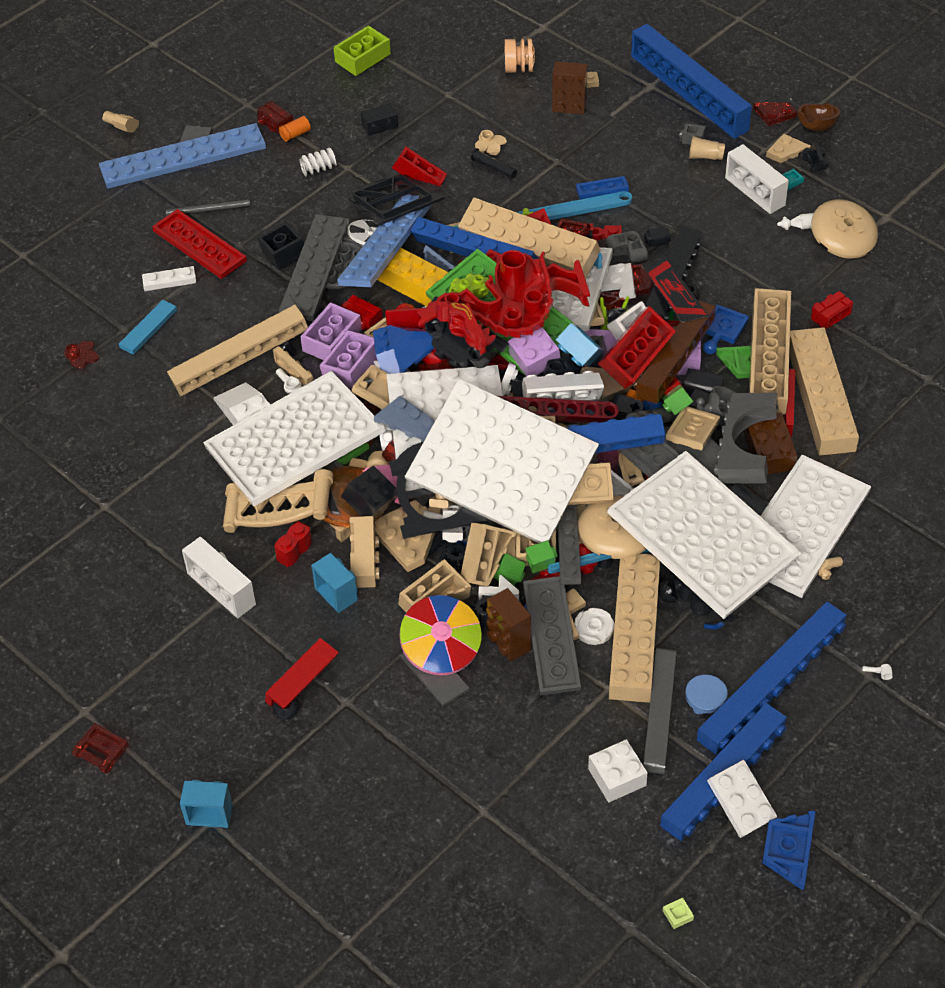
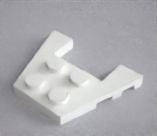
M619 263L609 266L601 292L620 289L619 297L621 300L626 299L627 296L629 299L636 298L631 263Z

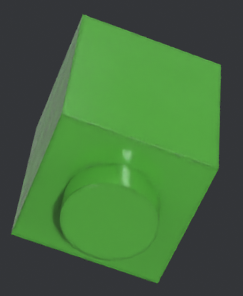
M680 384L662 397L664 400L663 407L668 413L672 411L674 415H677L693 402Z
M548 540L525 548L526 559L532 573L547 569L550 564L555 563L557 552L554 546H550Z
M507 553L503 554L493 578L499 580V575H502L514 586L517 582L520 583L525 576L523 570L526 563Z

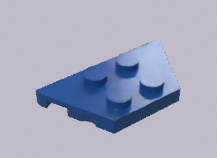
M808 811V814L797 817L795 814L784 819L769 820L762 863L802 890H804L815 811Z

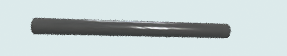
M247 199L167 209L166 216L177 209L184 214L246 207L250 206V201Z

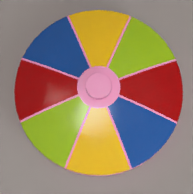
M430 596L416 602L406 612L400 628V644L406 658L419 670L432 675H450L463 670L474 660L481 644V627L475 613L464 602L450 596Z

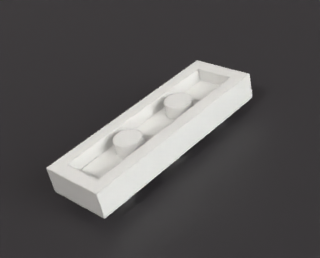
M194 266L142 274L144 291L196 283Z

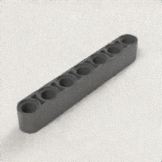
M656 647L643 764L647 773L664 774L677 653L675 649Z

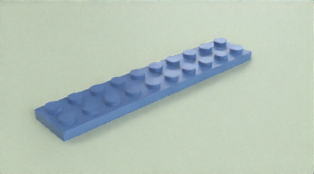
M257 123L107 160L99 163V167L108 189L265 149L266 145Z
M403 195L392 209L414 201L419 196ZM432 204L378 226L337 279L339 286L372 287L410 236V230L418 217L423 218Z

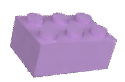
M330 302L301 335L302 351L324 360L348 330L356 333L362 330L360 315Z
M348 330L320 364L322 376L332 371L347 388L352 389L353 385L361 377V374L365 373L371 365H374V360L377 361L374 337Z

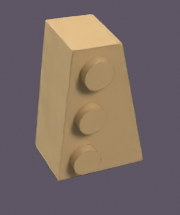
M373 516L350 517L351 571L356 576V587H376V579L380 577L379 567H376V563H379V551H376V548L379 547V536H375Z
M471 523L460 575L468 583L488 587L499 567L498 563L502 555L506 554L507 546L517 532L485 524Z
M444 559L400 592L398 605L407 612L416 602L436 595L450 596L461 601L469 598L471 585Z

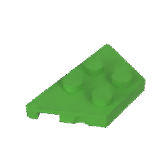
M751 346L716 348V355L737 379L749 378Z

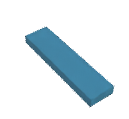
M162 300L119 343V347L134 355L177 311V306Z

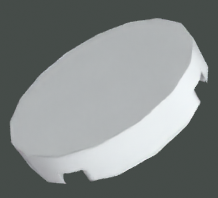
M589 608L585 612L583 610L577 615L574 623L579 639L587 644H603L614 633V620L603 609Z

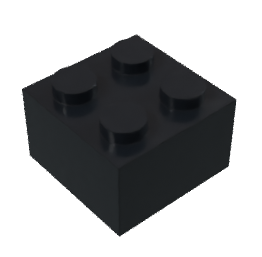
M287 221L257 238L263 254L278 270L299 259L304 246L303 238Z
M373 465L351 481L341 497L361 517L373 516V519H375L393 505L397 499V488Z

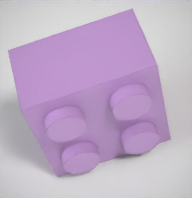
M543 327L534 331L533 335H521V338L514 337L508 341L510 355L526 376L540 374L544 371L548 360L560 358L559 348Z

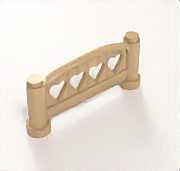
M326 469L317 470L314 473L313 482L294 484L254 506L256 513L252 516L248 514L245 517L242 515L250 506V501L235 483L228 484L225 491L227 501L223 521L224 531L233 533L237 526H279L307 518L311 515L318 520L324 519L327 515L333 473ZM306 496L310 502L309 506L296 509L301 499ZM286 499L292 504L291 509L278 511ZM270 501L274 510L271 513L265 512L260 514L264 506Z

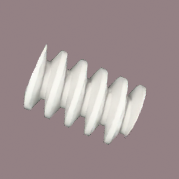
M327 148L326 151L321 150L320 154L316 151L314 156L309 153L308 158L303 155L300 159V166L305 177L307 176V171L313 175V169L319 173L320 167L326 171L327 165L330 169H332V164L337 166L335 155L331 148Z

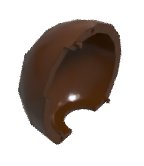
M828 102L824 104L806 103L798 108V118L801 124L812 132H824L831 129L837 123L840 116V109Z

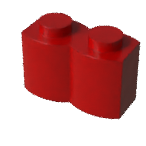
M298 521L289 528L286 535L277 540L275 543V553L278 562L286 567H290L298 560L300 554L310 548L312 544L310 527Z

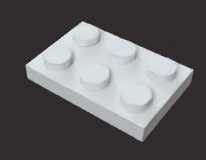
M744 760L707 780L740 838L768 823L769 820L777 818L776 813Z

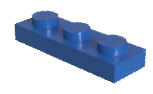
M625 176L579 183L576 184V191L581 200L622 191L629 192V186Z

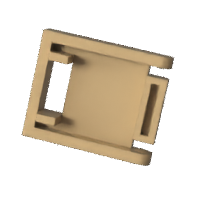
M371 365L353 385L351 392L380 409L385 408L389 405L386 376L388 373ZM368 378H371V379L374 380V381H373V382L371 383V385L367 388L368 383L365 382V381H366Z

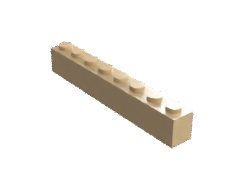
M293 305L167 371L179 395L183 396L305 332L308 326L297 306Z

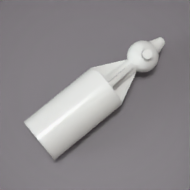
M814 213L800 214L792 220L783 217V220L778 222L777 226H781L785 230H789L790 226L801 228V230L811 229V219Z

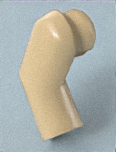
M842 558L825 559L818 571L819 576L823 580H828L832 575L831 568L842 566Z

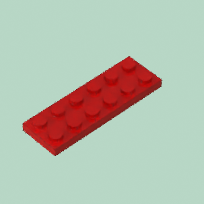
M179 209L152 226L153 232L220 279H223L247 261L244 254Z

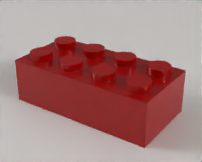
M648 306L639 313L599 361L598 365L625 389L637 380L676 330Z

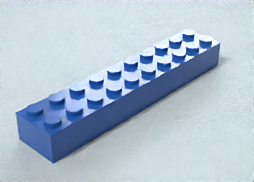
M645 24L632 31L631 57L732 138L735 139L749 131L752 105L749 102L745 101L650 25Z

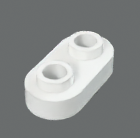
M509 363L501 382L503 396L509 395L511 390L510 380H514L518 373V370L515 369L516 365Z

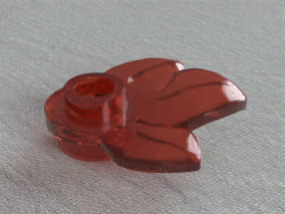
M92 341L69 344L64 351L66 359L70 360V364L78 369H83L86 363L91 364L99 359V355L91 350L94 346Z

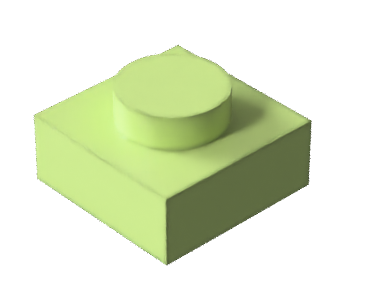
M683 898L663 906V912L673 929L694 919V915Z

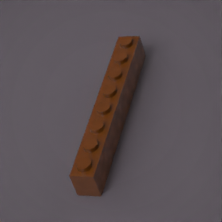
M698 301L708 314V317L683 323L680 320L678 326L674 327L676 332L651 361L649 367H646L642 377L637 379L635 383L637 398L656 404L659 402L714 322L715 305Z

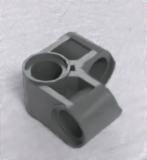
M636 231L612 234L605 240L607 247L613 248L612 256L627 255L631 263L642 262L648 259L646 247Z

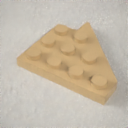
M416 500L410 502L411 506L421 515H423V510L442 514V508L430 507L427 509ZM400 507L374 520L375 536H379V541L403 568L409 572L425 564L435 533L403 539L400 526L404 525L403 518L407 517V514Z

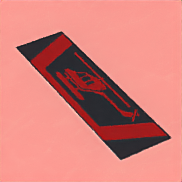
M668 259L642 264L646 273L682 323L708 317L706 311Z

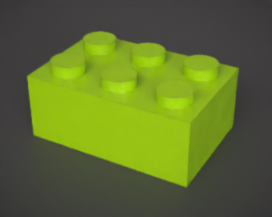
M369 25L334 46L335 62L355 76L391 54L390 39Z

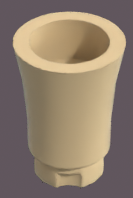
M692 136L689 159L722 160L725 144Z

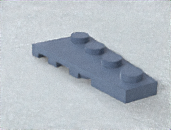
M402 396L397 397L374 416V422L378 424L384 423L394 431L398 429L408 437L421 439V442L425 441L435 423L434 419Z

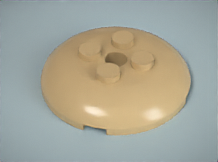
M843 199L827 201L815 210L811 219V229L819 244L822 243L828 248V252L836 256L851 259L860 258L871 251L877 243L878 229L875 220L866 209L852 201Z
M613 496L614 500L610 503L589 504L581 513L578 520V535L582 543L593 553L609 555L613 559H623L636 556L646 550L637 539L607 513L608 508L624 496Z

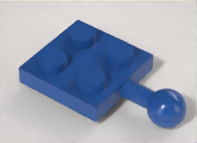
M717 304L715 320L705 333L713 337L704 343V352L708 355L714 354L720 339L735 344L748 324L750 316Z

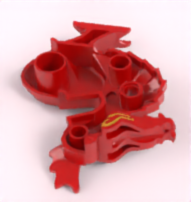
M509 250L504 252L495 267V284L492 275H489V279L485 282V286L496 298L495 301L485 302L479 300L466 288L460 293L450 292L442 294L438 297L437 301L429 302L425 309L419 310L417 315L421 317L418 323L419 327H422L434 318L441 322H448L449 330L453 335L464 337L470 347L480 350V355L486 353V346L491 344L496 338V335L489 336L490 328L495 333H500L506 337L521 338V335H533L534 331L543 327L553 306L552 291L560 290L571 294L587 307L589 306L587 297H590V292L579 260L574 262V270H567L555 263L546 267L545 252L543 251L539 259H532L526 253Z

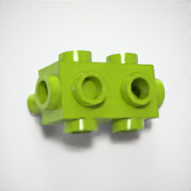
M472 273L463 279L455 278L451 282L449 293H460L467 288L477 298L485 297L489 292V289L485 286L488 278L480 274L473 275Z

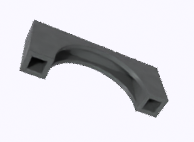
M777 393L731 394L730 401H727L728 413H725L724 417L726 425L722 426L723 438H720L719 442L720 451H717L718 464H715L714 467L715 475H718V479L722 483H766L768 474L766 456L743 451L735 444V441L739 434L749 426L761 421L777 419L779 409Z

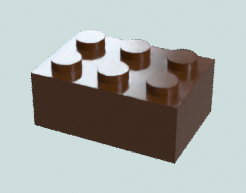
M555 61L552 73V112L584 115L587 101L588 64Z
M778 413L777 419L761 421L744 430L750 453L766 456L768 474L792 470L797 461V453L782 413Z
M509 588L488 598L486 609L488 614V638L491 642H495L500 653L512 662L531 651V615Z

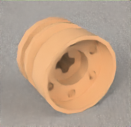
M532 38L527 39V46H524V39H521L520 46L516 45L515 39H505V72L516 73L517 65L521 66L522 73L525 72V65H528V72H533L535 51Z

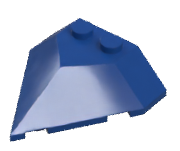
M389 325L373 331L375 353L379 367L388 374L407 372L406 369L413 363L416 365L434 349L431 343L432 337L424 329Z

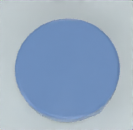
M707 674L692 678L688 682L685 692L686 701L696 714L716 712L727 701L728 695L727 687L723 681Z

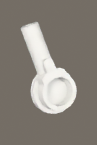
M281 368L276 370V374L284 382L285 392L290 394L302 387L301 382L297 378L289 377Z

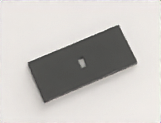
M404 653L400 655L401 659L442 707L470 690L457 673L432 675L416 668L406 658Z

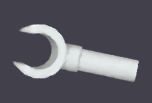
M883 664L880 667L863 666V671L881 673L883 680L892 679V668L889 664Z

